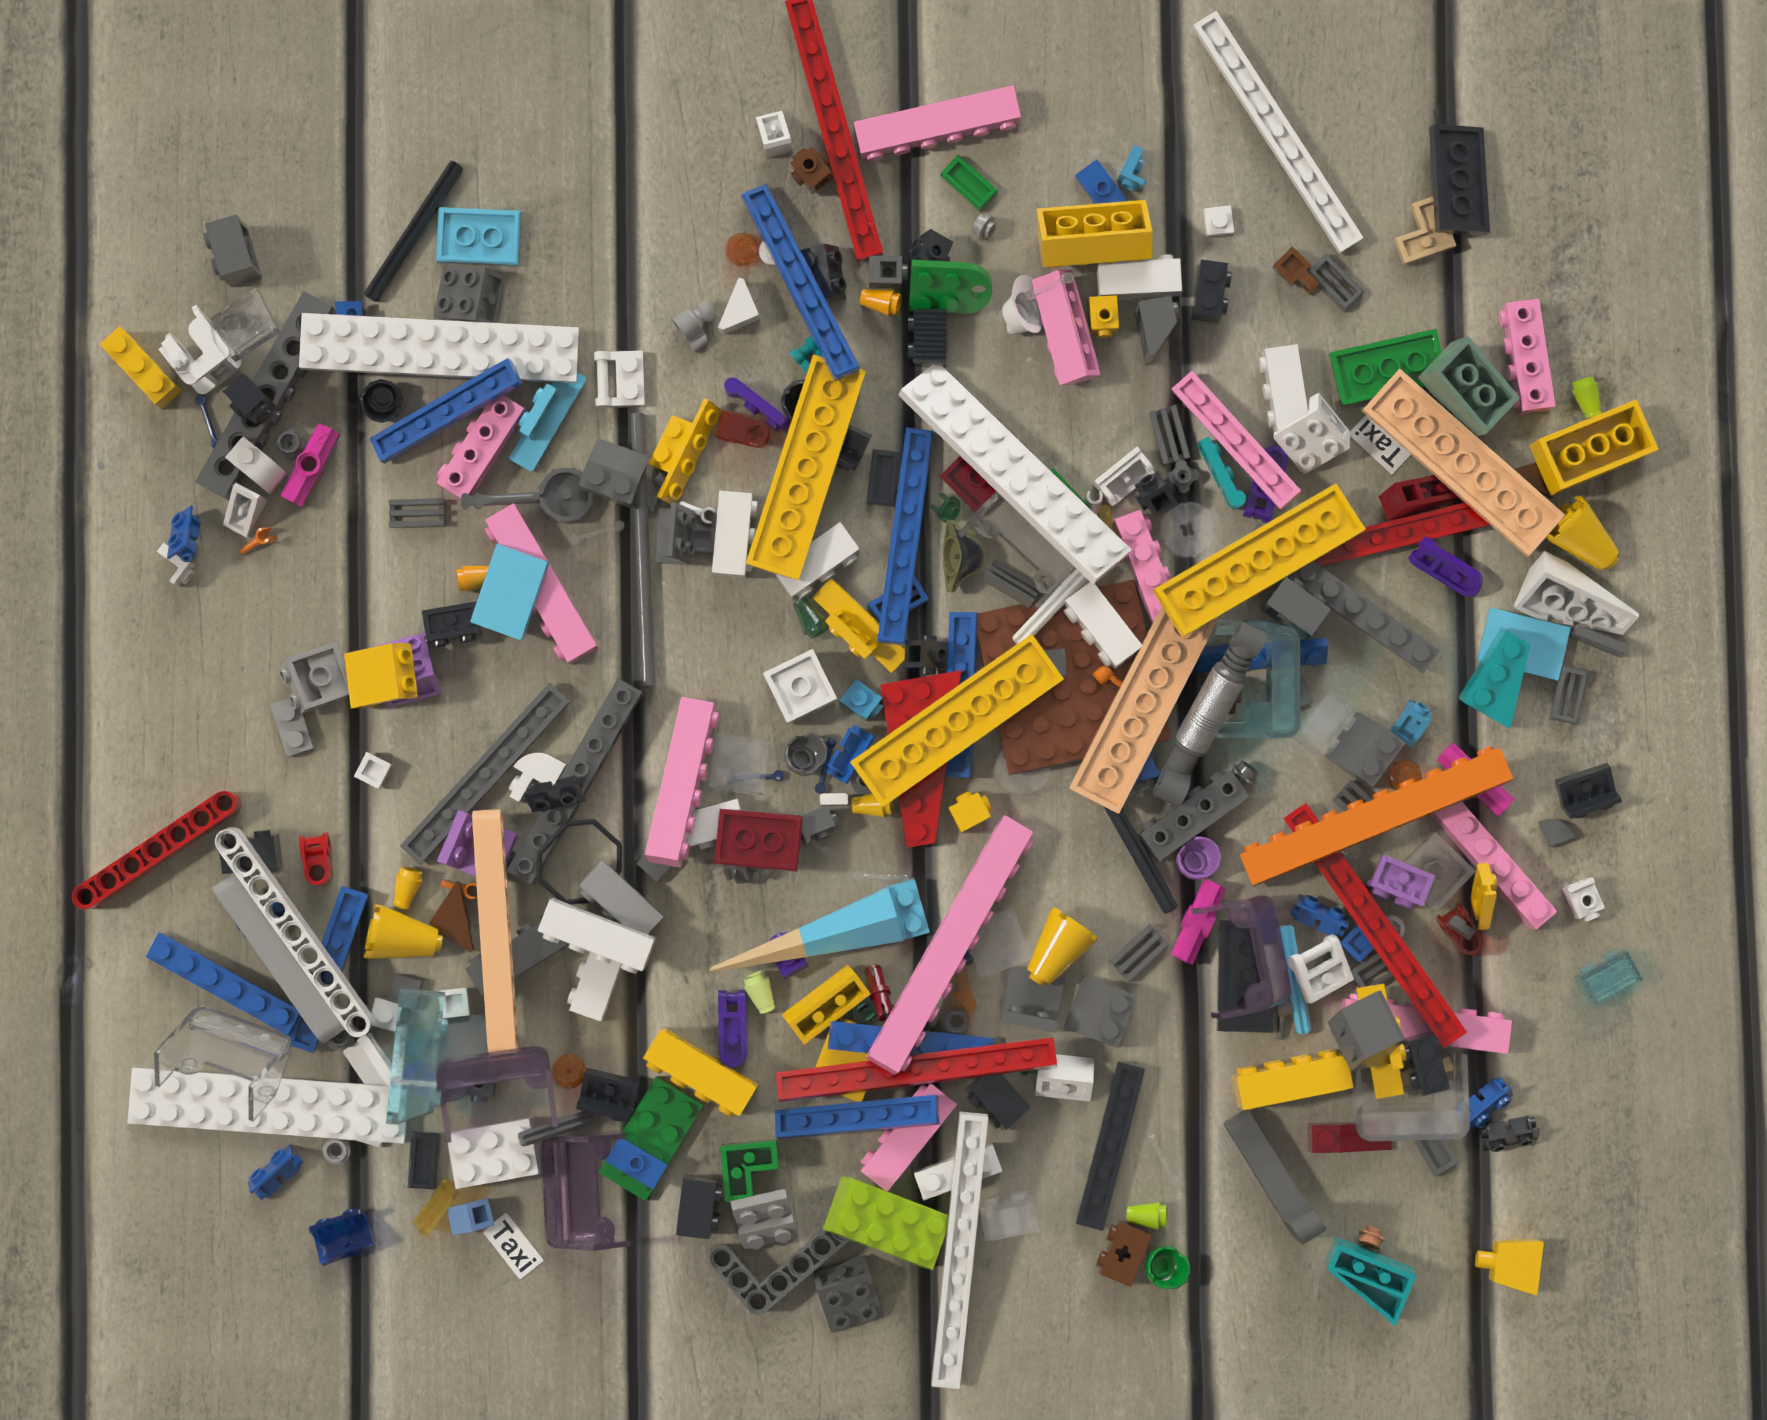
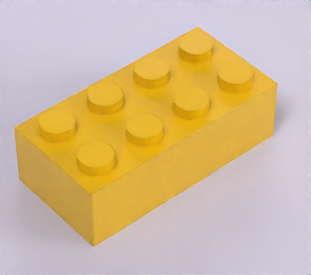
M1146 200L1037 209V237L1043 267L1057 268L1067 265L1152 259L1153 231Z
M1637 399L1540 438L1529 445L1551 496L1645 458L1659 450Z
M666 1028L660 1029L643 1059L648 1061L646 1064L648 1068L659 1074L663 1071L672 1075L670 1081L682 1088H685L687 1085L696 1090L694 1093L696 1097L707 1103L710 1100L720 1104L718 1110L730 1117H733L734 1114L741 1115L759 1085L736 1070L725 1066L721 1061Z
M1334 1049L1319 1051V1057L1311 1058V1055L1307 1056V1054L1291 1057L1292 1062L1285 1064L1284 1061L1280 1060L1265 1062L1264 1068L1256 1069V1066L1253 1067V1065L1236 1068L1237 1073L1231 1074L1237 1107L1247 1110L1354 1088L1350 1068L1342 1053Z

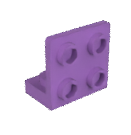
M425 633L385 643L411 644L418 694L417 698L386 702L388 708L442 694L439 681L433 670L429 645L424 639Z
M458 810L437 861L476 877L472 814ZM504 828L507 863L518 835Z
M1382 854L1372 880H1365L1364 886L1370 888L1369 893L1383 899H1388L1391 896L1396 898L1395 904L1408 909H1414L1415 906L1424 905L1435 875Z

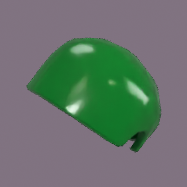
M1162 1246L1155 1248L1149 1253L1145 1262V1271L1149 1281L1156 1287L1161 1289H1178L1187 1282L1190 1275V1264L1188 1258L1182 1255L1176 1248Z

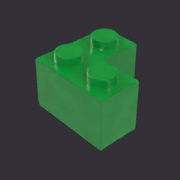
M777 1139L721 1144L720 1152L725 1203L754 1196L752 1171L779 1169Z

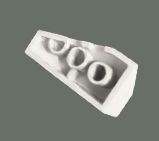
M1546 551L1530 567L1514 604L1515 609L1539 620L1547 621L1548 618L1563 620V624L1573 625V622L1589 625L1590 629L1621 635L1639 618V613L1570 563Z

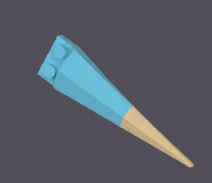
M915 879L886 886L800 928L712 966L709 971L717 972L900 942L929 933Z

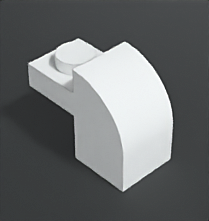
M242 437L225 457L270 495L288 475L286 471L245 437Z
M532 753L522 757L514 767L523 773L521 777L516 775L509 787V790L512 791L509 797L522 803L525 798L524 794L527 793L526 789L531 787L535 779L541 783L551 781L553 787H555L557 784L556 780L560 779L567 765L544 753Z

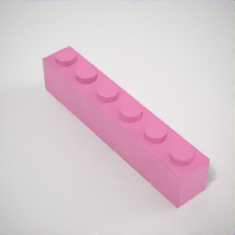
M1014 85L855 121L854 131L861 160L876 161L882 159L884 154L894 152V155H903L910 152L911 148L920 146L921 149H929L935 147L937 142L946 140L947 143H955L963 140V136L974 134V137H981L989 134V130L998 128L1001 131H1008L1016 128V124H1020L1021 115Z
M514 503L485 519L489 526L485 528V531L492 543L497 541L501 545L548 561ZM549 564L533 614L539 612L543 619V622L539 623L547 638L551 635L557 643L553 648L561 661L566 659L569 664H572L598 649V646Z
M681 698L645 856L648 862L681 868L683 860L688 858L690 844L687 843L689 833L693 834L696 825V817H693L694 809L700 806L702 791L699 790L701 780H706L708 765L705 764L707 754H712L714 739L711 738L713 728H718L720 713L717 712L713 702Z
M1463 802L1431 814V817L1476 868L1479 863H1489L1491 874L1496 875V891L1530 930H1537L1557 912Z
M1350 994V999L1342 998L1341 1009L1358 1001L1357 995ZM1387 999L1394 1017H1399L1401 1032L1404 1038L1429 1031L1432 1032L1412 1002L1405 1001V1006L1394 1005V999ZM1460 1008V1014L1454 1013L1468 1033L1448 1046L1508 1054L1512 1021L1504 1020V1014L1488 1012L1487 1017L1476 1016L1477 1010Z

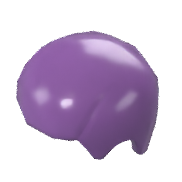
M1200 836L1184 843L1179 848L1176 856L1179 871L1188 879L1202 880L1211 876L1219 868L1221 860L1218 845L1211 839Z

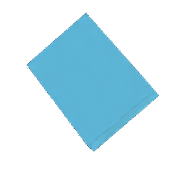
M439 207L436 262L519 267L521 211Z
M496 544L470 622L515 639L524 640L550 562L507 546Z
M1489 608L1476 662H1481L1502 627L1530 644L1524 670L1525 674L1558 681L1571 627Z

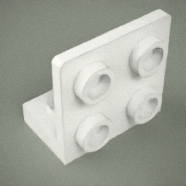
M1319 393L1310 397L1307 414L1273 434V438L1303 474L1312 471L1350 448L1349 429Z

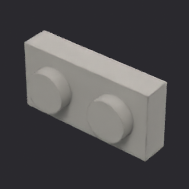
M290 699L270 704L286 756L291 757L315 749L305 715L301 714L299 709L295 710L292 707Z

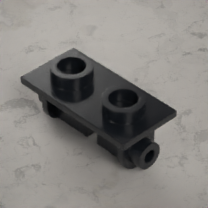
M573 775L556 780L557 787H553L551 781L531 784V787L526 789L527 793L524 794V797L532 813L586 802L581 790L583 788L582 778H576Z
M1526 1115L1509 1119V1130H1506L1504 1121L1484 1124L1483 1128H1479L1481 1139H1485L1483 1151L1500 1152L1507 1149L1510 1145L1528 1146L1533 1144L1538 1139L1540 1128L1533 1129L1537 1127L1535 1118H1529Z

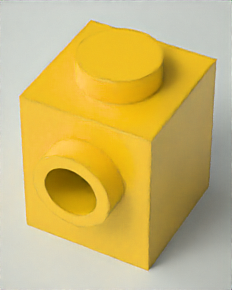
M1117 295L1089 297L1090 334H1096L1097 338L1113 337V333H1117L1119 329Z
M971 791L956 797L958 803L948 808L961 833L990 818L989 811L993 810L985 795L980 797L978 792L972 795Z

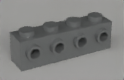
M1222 769L1208 778L1211 782L1203 789L1198 785L1189 791L1186 795L1188 799L1179 807L1171 804L1163 810L1166 814L1158 821L1153 817L1141 826L1143 832L1138 835L1157 862L1250 797L1231 770L1225 773Z

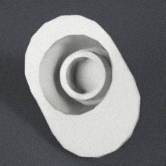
M1020 275L1015 279L1012 296L1003 305L1002 314L1009 334L1016 332L1025 333L1027 331L1038 333L1042 329L1041 314L1038 303L1033 295V278L1031 276Z

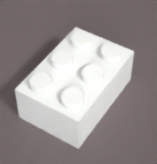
M533 1117L446 1133L455 1188L459 1189L541 1173L542 1169L537 1143L523 1147L518 1139L519 1132L534 1128Z

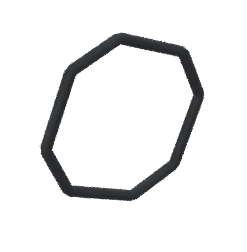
M594 819L574 820L563 823L537 852V881L558 900L570 905L590 902L586 898L566 900L542 879V854L567 827L593 824L617 846L616 872L620 875L622 871L621 842Z

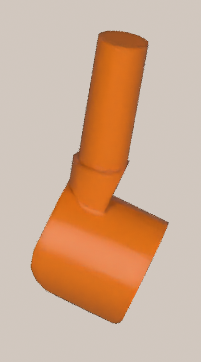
M273 527L259 528L256 531V538L239 549L241 554L244 555L260 544L275 543L278 539L277 536L269 538L267 536L268 531L273 529Z
M1107 666L1099 667L1093 673L1094 678L1102 685L1110 680L1120 687L1123 682Z
M442 880L441 887L452 889L455 883ZM470 882L466 885L462 884V893H464V895L467 898H477L476 896H469L467 894V888L471 885L477 887L476 883Z

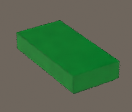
M959 155L940 173V177L979 212L998 193V190Z

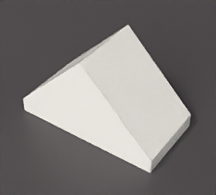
M782 111L756 117L766 158L793 152L790 134Z
M740 277L737 280L718 326L719 333L724 335L760 320L744 279Z
M235 483L232 488L223 526L247 538L267 500Z

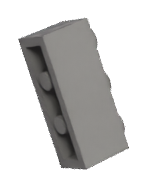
M603 860L579 884L583 888L580 893L590 903L596 900L603 906L601 912L611 921L617 919L624 926L648 934L664 917L659 910Z

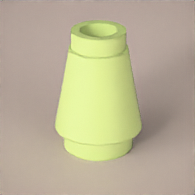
M758 971L743 978L745 983L743 987L760 1014L775 1009L769 976H765L764 971Z

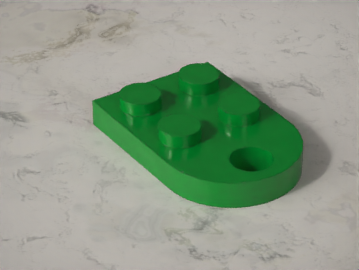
M912 260L909 311H914V309H947V313L970 314L983 309L990 302L992 297V279L989 273L981 266L967 262ZM980 285L985 287L986 290L978 293L974 292L972 288Z

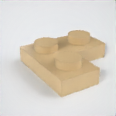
M1433 196L1412 203L1411 209L1419 230L1394 239L1403 265L1455 248L1456 246L1452 233L1435 232Z

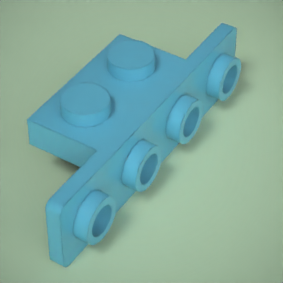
M577 373L576 383L553 382L552 385L546 384L544 389H538L532 401L535 405L530 413L527 411L524 413L519 422L521 427L519 431L522 436L509 457L512 462L530 472L535 470L586 383L587 379L585 376Z

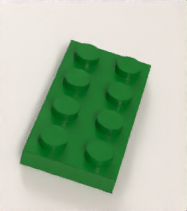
M1437 329L1330 352L1328 355L1341 407L1372 400L1399 369L1422 389L1426 388L1418 377L1442 353Z
M656 1076L620 1136L669 1164L704 1104ZM606 1161L598 1172L644 1201L648 1199L653 1190Z

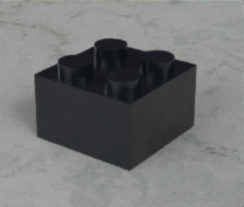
M694 1175L684 1176L676 1229L677 1236L710 1239L712 1233H717L720 1214L715 1213V1207L720 1205L723 1194V1186L718 1185L719 1178Z

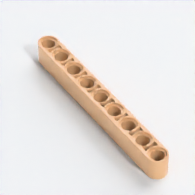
M501 809L478 810L472 813L488 1055L489 1059L518 1057L519 1047L503 814Z

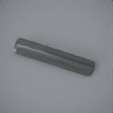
M582 1111L518 1133L519 1143L524 1147L594 1123V1117Z

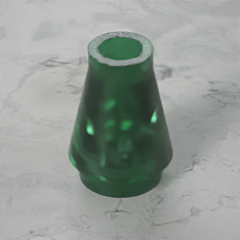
M802 597L793 603L792 606L796 611L804 635L814 639L828 630L829 627L825 622L826 618L809 602L807 597Z

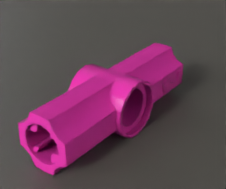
M318 423L304 452L297 457L296 467L281 493V497L303 508L317 479L325 471V464L340 437L339 433ZM309 459H316V468L311 472H306L304 468L305 463Z
M1452 742L1439 755L1436 761L1447 770L1452 767L1451 762L1463 757H1467L1468 761L1471 758ZM1501 786L1475 796L1496 816L1505 811L1514 800Z
M1203 880L1193 904L1189 906L1180 926L1182 929L1170 955L1193 964L1204 938H1207L1216 919L1215 913L1226 888L1212 881Z

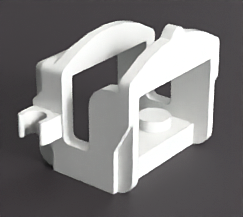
M195 305L192 307V311L197 318L190 323L188 329L192 339L203 351V355L194 360L186 348L171 333L165 336L159 351L186 384L192 385L196 392L205 395L239 371L242 362L215 325Z

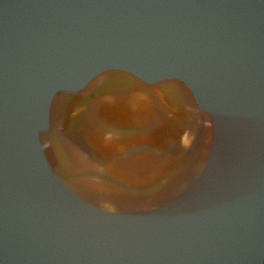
M745 232L732 235L725 245L727 259L740 267L749 265L757 259L759 254L757 240ZM744 247V251H740L739 248Z
M1399 760L1393 764L1388 772V781L1394 791L1400 789L1398 784L1406 781L1403 779V775H1407L1406 780L1414 778L1415 782L1423 779L1419 765L1413 761Z
M573 1054L560 1056L552 1065L553 1080L557 1085L566 1089L577 1087L583 1082L586 1070L585 1063L580 1057ZM567 1069L571 1070L570 1074L566 1073Z

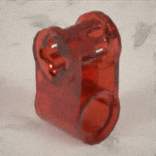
M722 410L715 438L730 443L761 448L768 443L770 433L765 424L759 420ZM757 428H759L763 436H758L754 440L750 433L756 432Z
M1460 902L1456 903L1455 908L1443 916L1437 915L1435 917L1438 925L1450 939L1459 954L1473 956L1482 950L1484 940L1473 924L1470 915ZM1454 915H1458L1466 921V925L1474 928L1475 934L1472 938L1475 940L1476 946L1472 951H1468L1463 947V936L1446 926Z

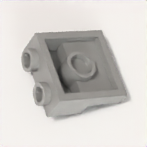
M336 641L285 658L281 663L282 668L279 669L281 680L284 684L289 683L292 693L289 694L291 705L295 710L299 709L301 714L319 709L331 702L349 696L346 666Z
M786 1189L731 1201L732 1212L744 1250L750 1248L759 1250L767 1244L776 1242L785 1244L793 1238H798L796 1221Z

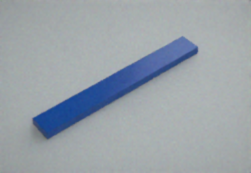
M767 184L742 193L741 198L833 380L838 381L860 372V366Z
M906 427L877 643L905 645L933 431Z

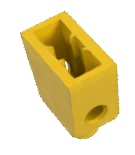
M1539 1239L1494 1240L1492 1252L1477 1251L1475 1266L1490 1269L1489 1280L1495 1283L1538 1295L1544 1242Z

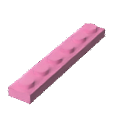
M1193 371L1172 388L1174 394L1280 510L1302 493L1299 487Z

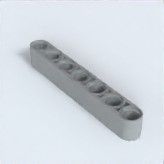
M233 872L214 885L213 891L316 1038L322 1044H325L345 1030Z

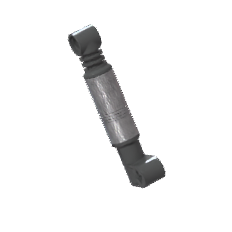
M1244 621L1239 623L1231 638L1227 653L1224 654L1220 662H1216L1176 734L1175 746L1154 782L1153 796L1176 807L1182 804L1190 787L1191 772L1197 764L1199 757H1203L1207 753L1246 681V670H1248L1253 659L1262 650L1268 635L1267 632Z

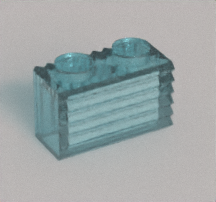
M1617 948L1602 955L1604 960L1598 964H1594L1592 961L1578 968L1580 973L1575 975L1574 978L1590 1006H1596L1643 980L1628 951H1618Z

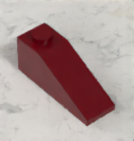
M1435 475L1396 482L1378 496L1388 521L1416 515L1461 499Z
M1391 1122L1307 1123L1308 1151L1311 1153L1392 1150Z

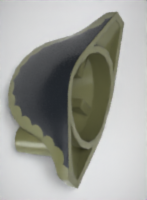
M947 520L943 543V569L947 592H955L966 578L980 571L985 556L981 543L976 539L975 530H961L955 520Z

